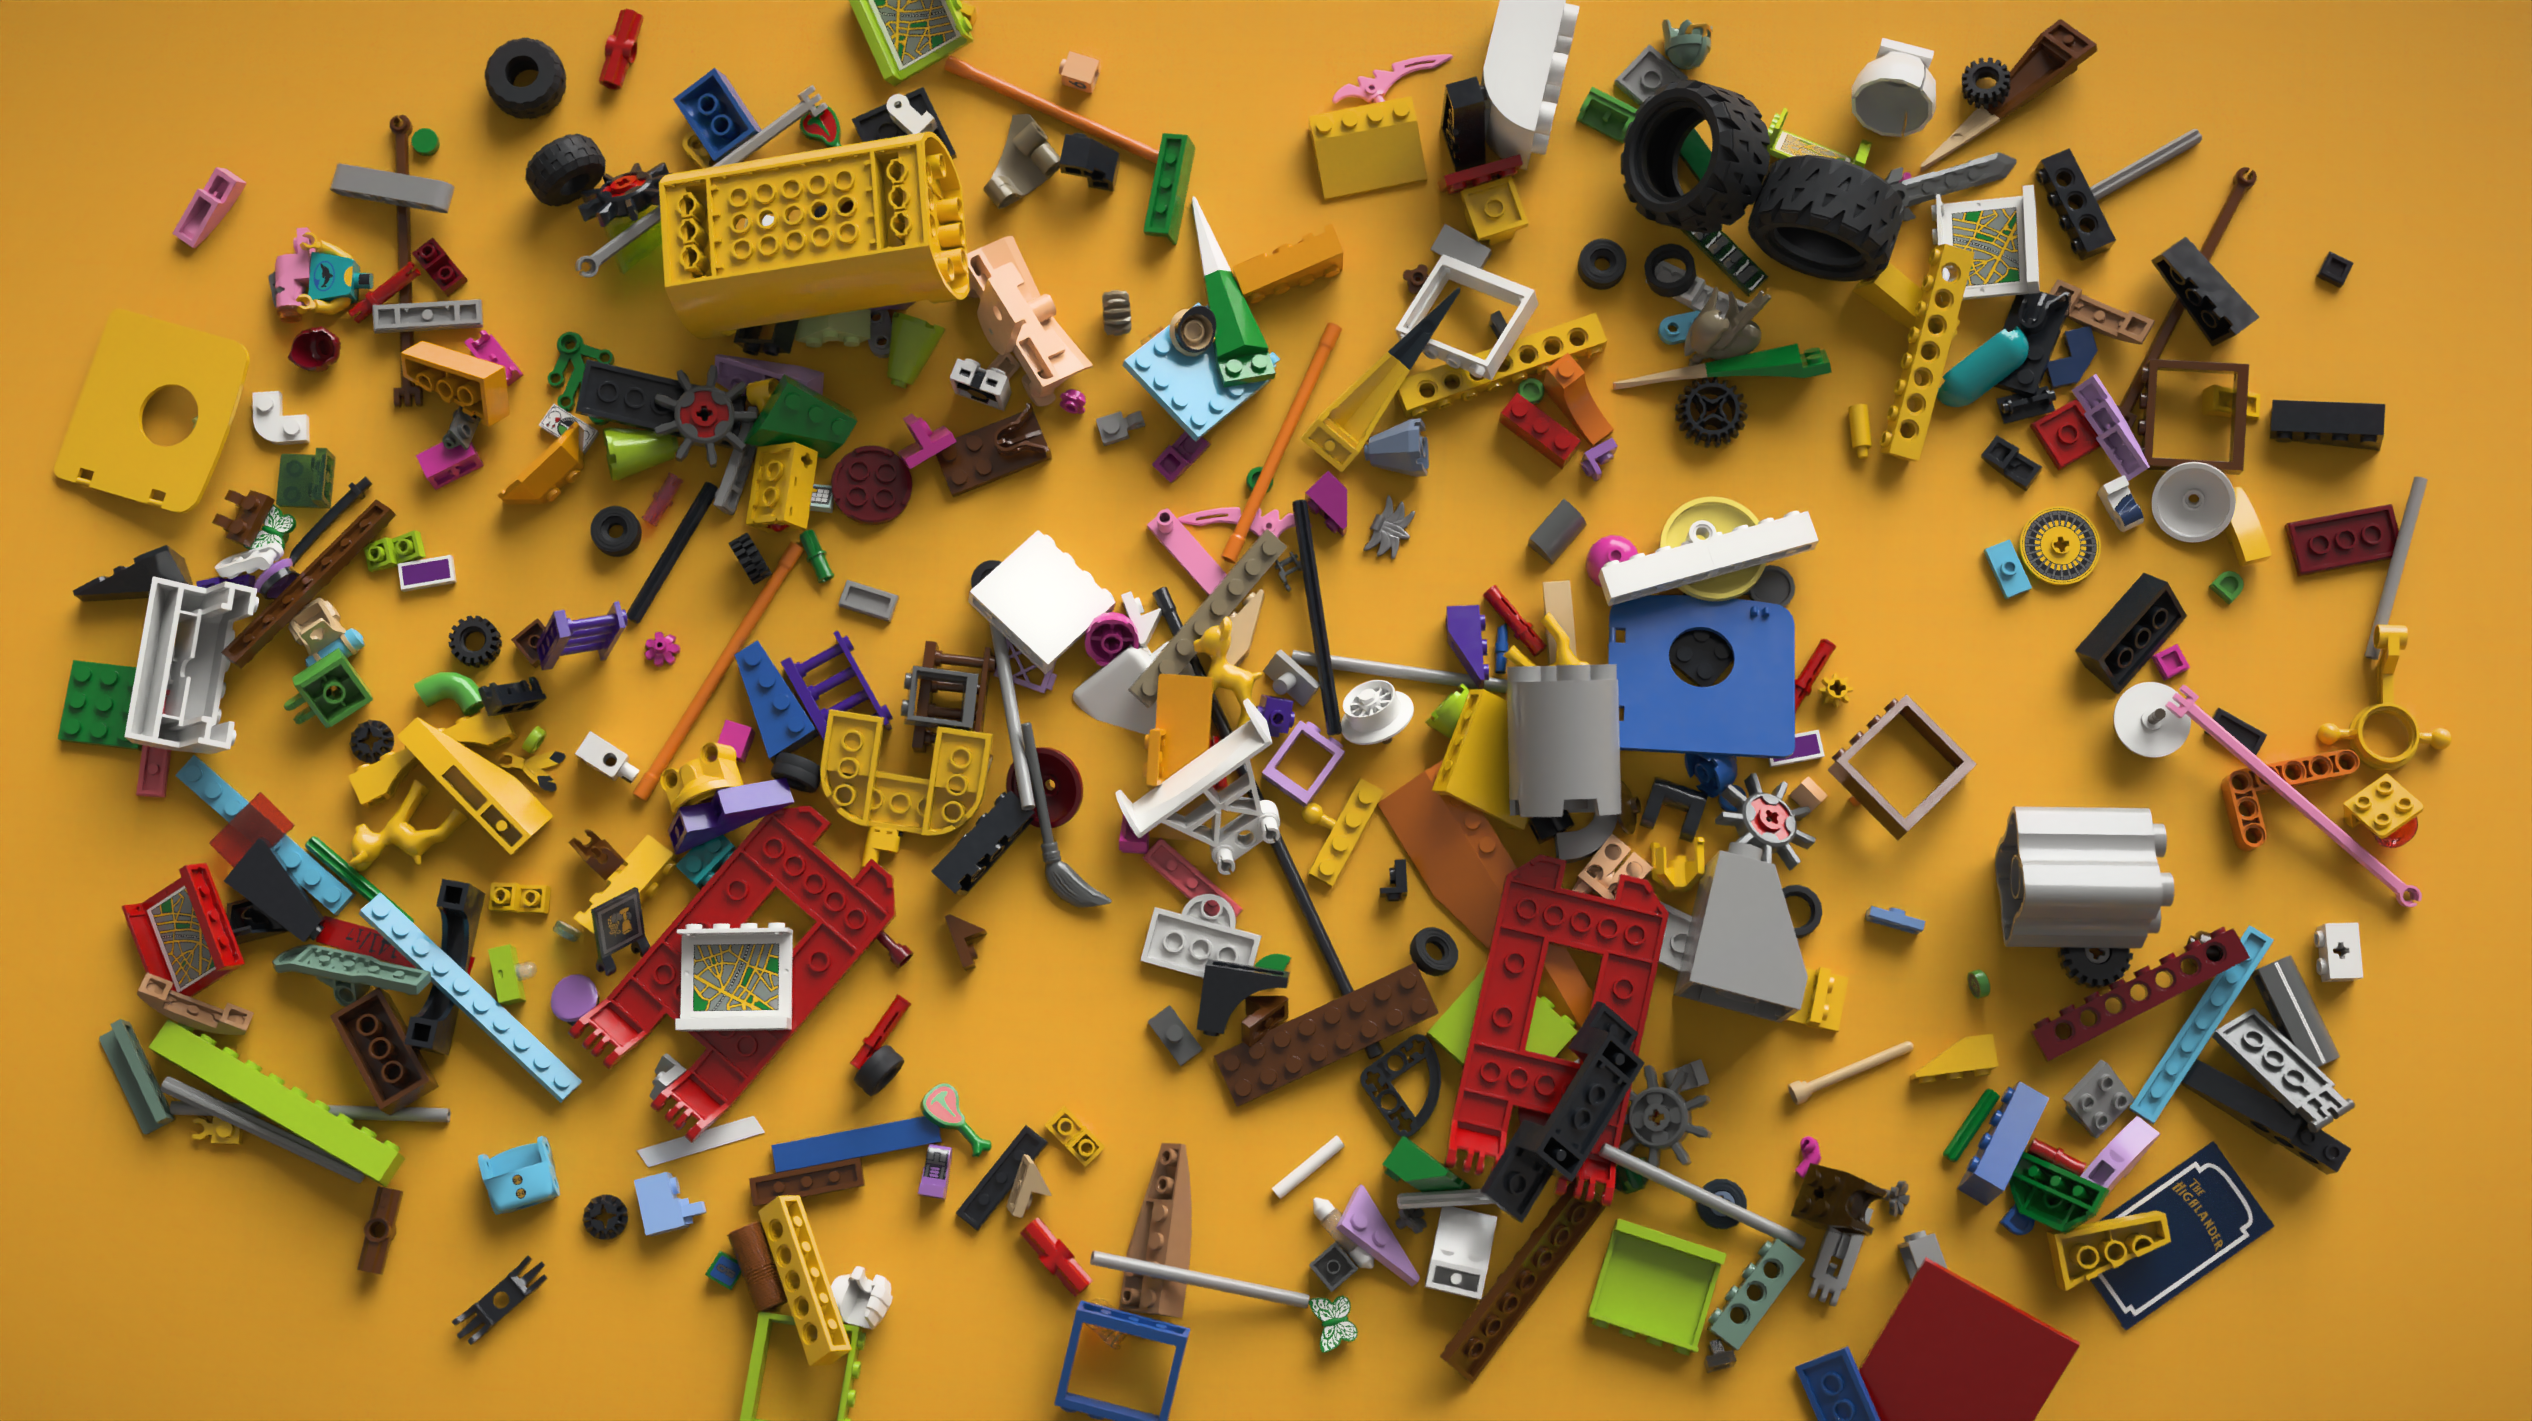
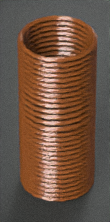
M754 1222L730 1232L727 1237H729V1242H731V1247H733L732 1250H734V1255H736L735 1258H737V1263H739V1268H741L740 1271H742V1276L746 1281V1287H748L747 1290H749L750 1297H752L751 1300H753V1305H755L756 1313L766 1312L787 1303L788 1300L761 1222Z

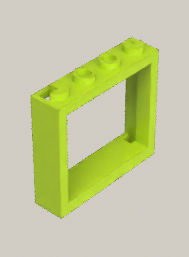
M759 1312L740 1421H768L756 1419L772 1324L776 1322L796 1326L793 1316ZM843 1324L846 1333L851 1334L850 1346L852 1350L848 1352L837 1421H851V1419L847 1418L849 1407H854L856 1400V1390H852L854 1378L858 1379L860 1375L861 1362L857 1361L859 1350L864 1349L866 1333H862L863 1327Z

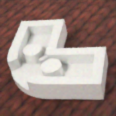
M280 391L253 393V423L257 432L264 439L277 445L310 443L309 417L306 414L283 416L282 393Z

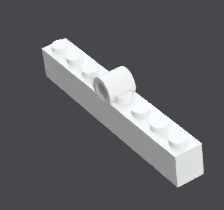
M1792 511L1785 514L1784 518L1777 520L1767 518L1760 521L1758 525L1751 527L1741 525L1726 534L1716 532L1713 524L1708 521H1696L1690 527L1686 541L1679 547L1671 548L1670 546H1665L1657 549L1655 553L1645 556L1644 553L1633 555L1628 561L1619 563L1618 560H1614L1604 564L1598 577L1608 606L1814 550L1819 540L1809 512L1799 513V511ZM1697 535L1703 536L1705 540H1700L1697 538Z

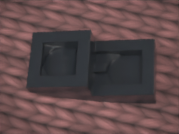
M1996 435L1981 455V458L1992 468L2025 491L2028 490L2042 471V466L2020 454L2018 447Z

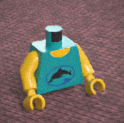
M306 232L302 235L311 240V245L302 242L300 244L301 249L308 251L314 248L316 252H311L308 295L301 294L295 300L306 305V307L298 306L296 310L299 314H305L310 309L313 313L335 315L349 307L350 304L358 301L359 289L373 288V274L360 273V266L350 254L323 240L317 241L316 235L312 232Z

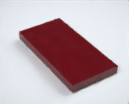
M2392 504L2290 522L2285 525L2298 576L2390 560L2399 533Z

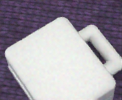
M1168 642L1164 643L1153 653H1151L1148 647H1141L1139 645L1138 649H1136L1134 646L1129 645L1105 667L1102 666L1074 690V702L1085 713L1096 720L1139 733L1149 734V730L1154 729L1156 726L1157 700L1150 708H1147L1128 689ZM1190 662L1179 675L1195 676Z

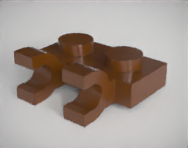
M229 490L224 499L241 508L235 521L217 513L212 523L224 528L223 530L228 532L226 538L251 548L275 500L268 495L250 490L247 497Z

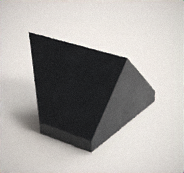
M248 899L227 904L226 915L238 945L289 932Z

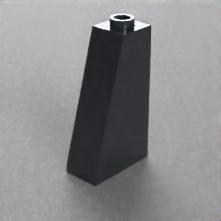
M259 837L224 879V882L301 941L306 942L310 938L314 941L324 929L321 924L325 918L270 842L264 837Z

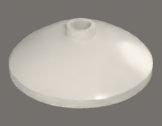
M2201 462L2183 463L2168 470L2157 482L2152 495V511L2160 528L2169 536L2184 542H2202L2220 534L2230 523L2236 505L2235 492L2226 475L2219 469ZM2192 494L2199 497V500L2195 503L2189 501V496Z

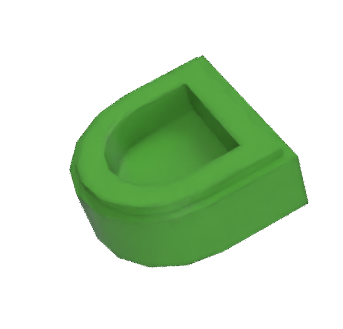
M2227 571L2219 575L2209 587L2227 604H2231L2242 592L2244 583L2239 574Z

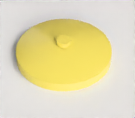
M1722 497L1694 499L1679 507L1667 520L1661 534L1659 548L1681 546L1686 541L1690 527L1696 521H1708L1713 524L1716 532H1722V534L1730 533L1734 528L1741 525H1748V527L1758 525L1760 521L1749 509L1736 501ZM1697 535V538L1700 540H1705L1703 536ZM1766 563L1677 588L1689 596L1706 601L1735 599L1748 592L1757 583L1765 569Z

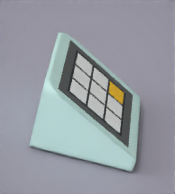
M813 484L810 511L832 513L834 499L831 486Z

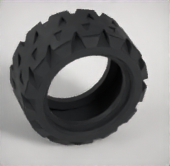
M1680 80L1679 82L1668 83L1657 89L1654 96L1645 99L1635 112L1636 117L1634 121L1628 125L1623 140L1625 145L1624 151L1621 154V174L1625 176L1626 182L1623 186L1630 202L1637 203L1635 209L1646 219L1690 232L1711 233L1722 230V224L1729 226L1734 224L1745 214L1744 209L1748 205L1754 204L1762 190L1761 183L1764 175L1767 176L1770 155L1767 151V146L1770 144L1767 126L1761 120L1762 115L1753 102L1739 93L1697 80ZM1706 120L1712 134L1710 162L1700 182L1692 190L1684 194L1679 184L1677 171L1680 151L1689 133L1698 124Z
M1793 156L1777 160L1768 167L1767 176L1764 175L1761 183L1762 190L1755 200L1748 221L1749 234L1764 253L1790 269L1832 281L1864 280L1881 274L1887 268L1905 213L1902 199L1887 182L1860 166L1825 156Z

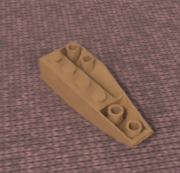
M1162 1143L1126 1257L1189 1270L1192 1203L1186 1145ZM1124 1272L1119 1310L1182 1318L1187 1284Z

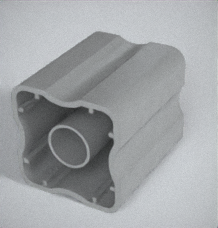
M2013 806L2007 819L2005 833L2000 838L1995 853V872L2001 903V923L2005 946L2142 948L2147 934H2157L2160 930L2161 906L2170 907L2174 899L2173 876L2171 873L2160 872L2156 858L2164 857L2166 852L2167 834L2164 824H2153L2149 808Z

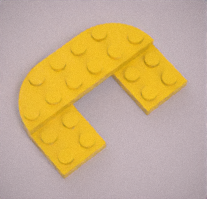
M829 709L820 776L826 797L836 808V811L844 818L862 826H876L931 836L948 833L957 829L976 813L985 795L993 734L938 726L930 779L877 771L884 717Z

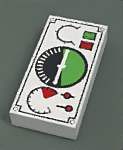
M556 404L552 405L539 424L540 428L559 438L576 421L584 429V455L599 435L596 429Z

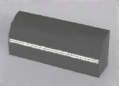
M2289 955L2256 969L2252 977L2278 1031L2316 1067L2339 1058L2340 1055L2292 956Z

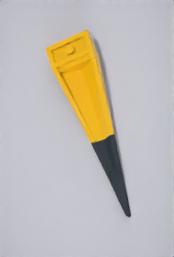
M1456 288L1329 405L1302 435L1301 440L1341 473L1364 446L1417 358L1460 293V288Z

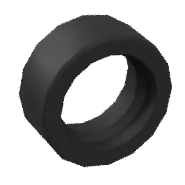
M1672 243L1664 244L1653 249L1647 256L1644 265L1647 284L1659 296L1668 298L1680 296L1687 292L1694 284L1696 278L1694 258L1689 250L1683 246ZM1666 259H1678L1685 264V275L1675 282H1662L1655 276V267Z
M1789 885L1782 889L1784 897H1801L1808 902L1811 909V916L1806 925L1794 928L1796 938H1803L1813 932L1819 925L1822 917V905L1818 896L1809 888L1801 885Z

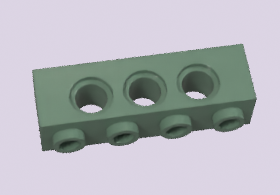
M1778 1238L1772 1242L1767 1240L1758 1251V1254L1761 1256L1755 1265L1750 1263L1741 1275L1744 1280L1740 1286L1734 1285L1724 1298L1728 1302L1722 1310L1716 1308L1708 1319L1711 1325L1707 1330L1734 1351L1739 1350L1805 1260ZM1767 1262L1773 1263L1777 1268V1274L1774 1278H1768L1764 1274L1763 1269ZM1750 1285H1756L1760 1289V1297L1756 1301L1749 1299L1747 1296V1289ZM1734 1307L1740 1308L1744 1313V1318L1739 1324L1734 1323L1730 1318V1312Z

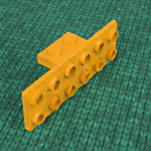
M1159 674L1156 726L1154 729L1149 730V734H1146L1144 748L1148 751V762L1145 761L1143 765V778H1147L1146 785H1152V789L1162 784L1166 779L1209 749L1213 693L1212 677ZM1202 793L1175 813L1185 817L1206 802V795ZM1163 823L1158 824L1149 831V836L1154 838L1200 841Z

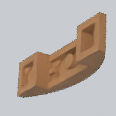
M2059 279L2049 293L2059 296L2064 292H2069L2071 306L2067 318L2084 327L2091 326L2093 331L2120 341L2142 345L2155 323V320L2130 310L2127 314L2082 294V289Z
M146 973L137 995L159 1013L198 1030L225 1035H245L254 1012L227 1003L224 1010L172 991L171 988L174 982Z

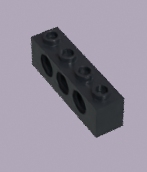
M2070 148L2042 159L2035 169L2036 179L2040 185L2044 186L2047 192L2048 203L2052 208H2055L2059 216L2060 227L2070 237L2072 251L2078 254L2081 261L2109 250L2116 239ZM2056 179L2064 180L2067 186L2059 185ZM2068 202L2077 204L2078 209H2072ZM2079 225L2087 226L2090 232L2082 231Z

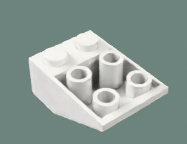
M1453 1206L1442 1207L1424 1287L1481 1300L1497 1217Z

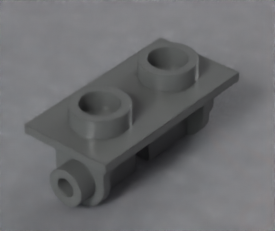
M459 406L453 413V420L449 431L443 436L444 446L452 449L462 445L467 450L481 418L475 414L473 416L467 415L462 412L463 407Z

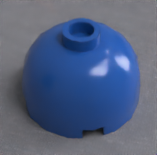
M1685 754L1684 756L1689 777L1691 778L1695 774L1701 783L1696 787L1701 792L1708 794L1709 797L1713 798L1721 794L1730 784L1733 785L1737 777L1736 756Z

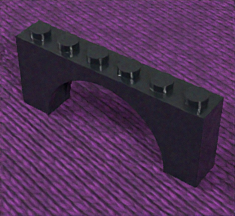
M442 879L436 904L442 918L441 950L467 973L485 893L469 883ZM434 984L421 1011L417 1015L410 1017L404 1044L421 1051L449 1055L459 1007Z

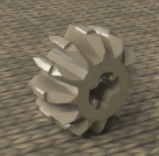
M1119 290L1104 292L1102 296V310L1105 332L1107 335L1114 336L1128 334L1131 331V310L1128 293Z

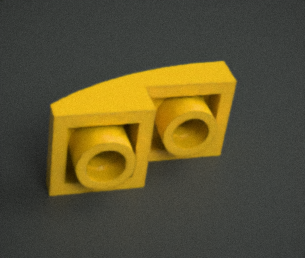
M491 883L488 910L549 914L551 887L547 885H521L518 883Z
M1065 1106L1044 1125L1085 1167L1105 1148Z

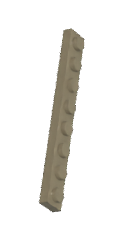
M1266 529L1128 691L1147 708H1150L1157 700L1159 674L1178 675L1197 653L1194 651L1193 641L1200 639L1210 627L1220 625L1221 621L1231 614L1287 546L1270 530Z

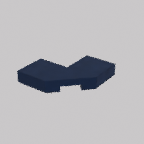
M2091 326L2063 333L2069 357L2049 361L2046 373L2051 390L2075 385L2080 381L2098 351Z

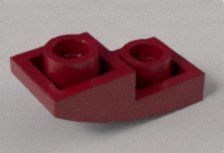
M433 237L412 253L447 297L468 281Z

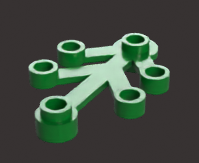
M566 332L559 337L557 349L561 354L554 370L549 373L547 378L553 388L563 387L565 384L563 374L570 360L572 361L574 370L564 393L557 400L558 406L567 412L574 409V396L580 383H582L585 364L581 355L596 359L600 363L609 365L614 363V356L609 350H599L585 345L582 337L575 332ZM574 342L575 347L570 350L567 349V345ZM604 355L610 356L607 362H602L601 359ZM555 376L561 377L558 383L552 382ZM565 399L571 400L568 406H562V402ZM589 417L594 424L599 426L605 425L609 422L607 420Z

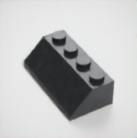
M2143 573L2084 641L2081 642L2075 652L2086 669L2113 692L2119 694L2187 615L2168 582Z

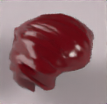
M322 326L318 328L311 327L301 331L294 338L288 359L307 371H325L329 368V365L338 361L341 342L335 334Z

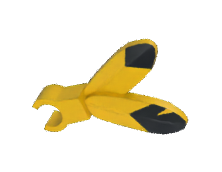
M557 751L547 752L526 760L514 756L510 752L503 753L505 757H512L513 759L510 765L500 764L504 769L522 770L545 791L555 792L557 790L555 781L542 769L561 764L566 759L564 753Z

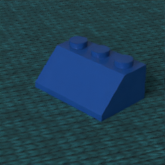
M715 68L673 99L714 162H719L761 131V128L727 77Z

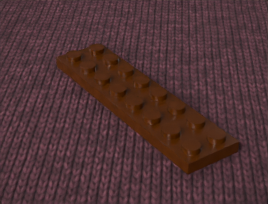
M1413 963L1269 1030L1264 1037L1250 1047L1243 1042L1214 1057L1236 1106L1239 1107L1438 1015L1439 1012L1416 963Z
M1576 1177L1567 1186L1565 1194L1549 1209L1547 1216L1534 1229L1528 1241L1515 1254L1512 1262L1499 1275L1496 1283L1487 1295L1481 1299L1477 1308L1464 1321L1462 1328L1452 1341L1446 1345L1445 1350L1440 1355L1446 1363L1471 1384H1473L1606 1208V1206L1601 1205V1197L1596 1191L1593 1201H1585L1587 1182L1585 1180L1580 1199H1575L1572 1196L1574 1186L1576 1185Z

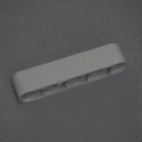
M337 164L330 190L339 195L448 213L455 187L440 180L347 164Z

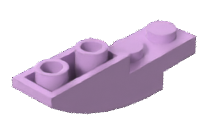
M2137 1116L2101 1151L2080 1177L2110 1190V1193L2122 1177H2126L2161 1134Z

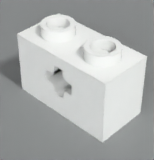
M2325 923L2318 926L2317 931L2314 933V943L2319 948L2316 968L2317 973L2321 975V982L2356 981L2363 978L2358 923ZM2333 949L2340 951L2341 956L2334 954Z

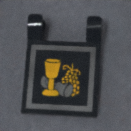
M634 887L591 909L598 953L596 962L598 972L605 971L606 976L614 974L616 972V965L611 954L630 944L632 952L634 954L640 952L641 957L651 948L645 936L638 888Z

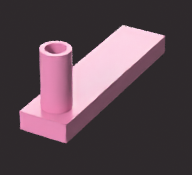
M1168 508L1161 510L1157 517L1147 524V528L1209 596L1227 575Z

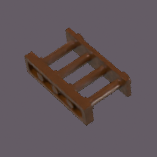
M926 641L922 667L937 669V666L941 667L942 664L982 668L981 683L977 684L976 693L979 695L978 707L974 711L973 721H976L974 731L983 733L990 672H995L996 659L991 648L985 647L984 658L945 654L942 650H939L937 642ZM921 679L916 716L960 719L961 709L936 706V703H932L933 693H938V690L963 693L964 685ZM915 726L912 742L914 752L926 753V746H931V743L935 744L937 733H933L932 730H929V727Z

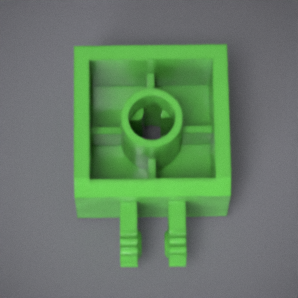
M338 648L292 677L294 686L299 693L289 699L284 704V708L287 711H291L307 702L309 707L294 717L293 720L296 724H301L316 715L325 728H329L371 702L373 697L369 688ZM331 686H336V687H337V689H336L335 691H332L331 689H328V688L331 687Z

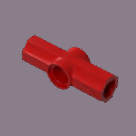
M626 8L620 11L614 33L606 41V58L599 77V83L608 89H622L629 64L635 61L638 49L637 38L644 19L642 14L637 13L635 10Z
M1038 1217L1020 1232L1023 1238L1039 1255V1260L1054 1276L1056 1275L1061 1280L1062 1284L1074 1297L1079 1295L1093 1282L1076 1262L1072 1252L1059 1238L1057 1239L1051 1233V1230Z

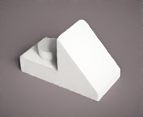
M1131 591L1121 595L1122 602L1128 618L1132 620L1137 628L1139 645L1147 647L1162 616V611L1157 609L1140 615L1144 613V609L1139 597L1134 599Z

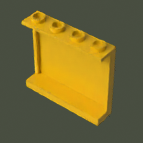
M1484 689L1469 690L1432 791L1440 795H1450L1506 823V828L1524 830L1530 817L1510 816L1507 701Z

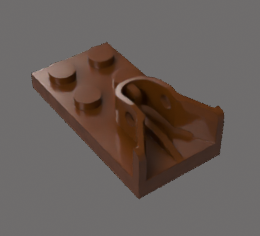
M1031 403L1026 404L1023 412L955 438L957 442L936 454L953 497L1052 459L1051 451L1043 436Z

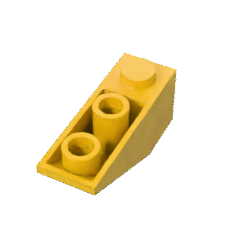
M1993 1034L1970 1036L1959 1040L1913 1073L1910 1079H1919L1920 1084L1936 1082V1077L1946 1076L1947 1080L1964 1078L1963 1073L1974 1072V1077L1991 1075V1070L1999 1067Z

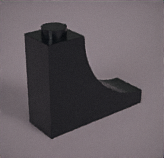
M1208 959L1205 965L1197 1030H1203V1034L1208 1036H1219V1033L1224 1034L1229 1017L1240 1002L1251 994L1264 989H1287L1290 972Z

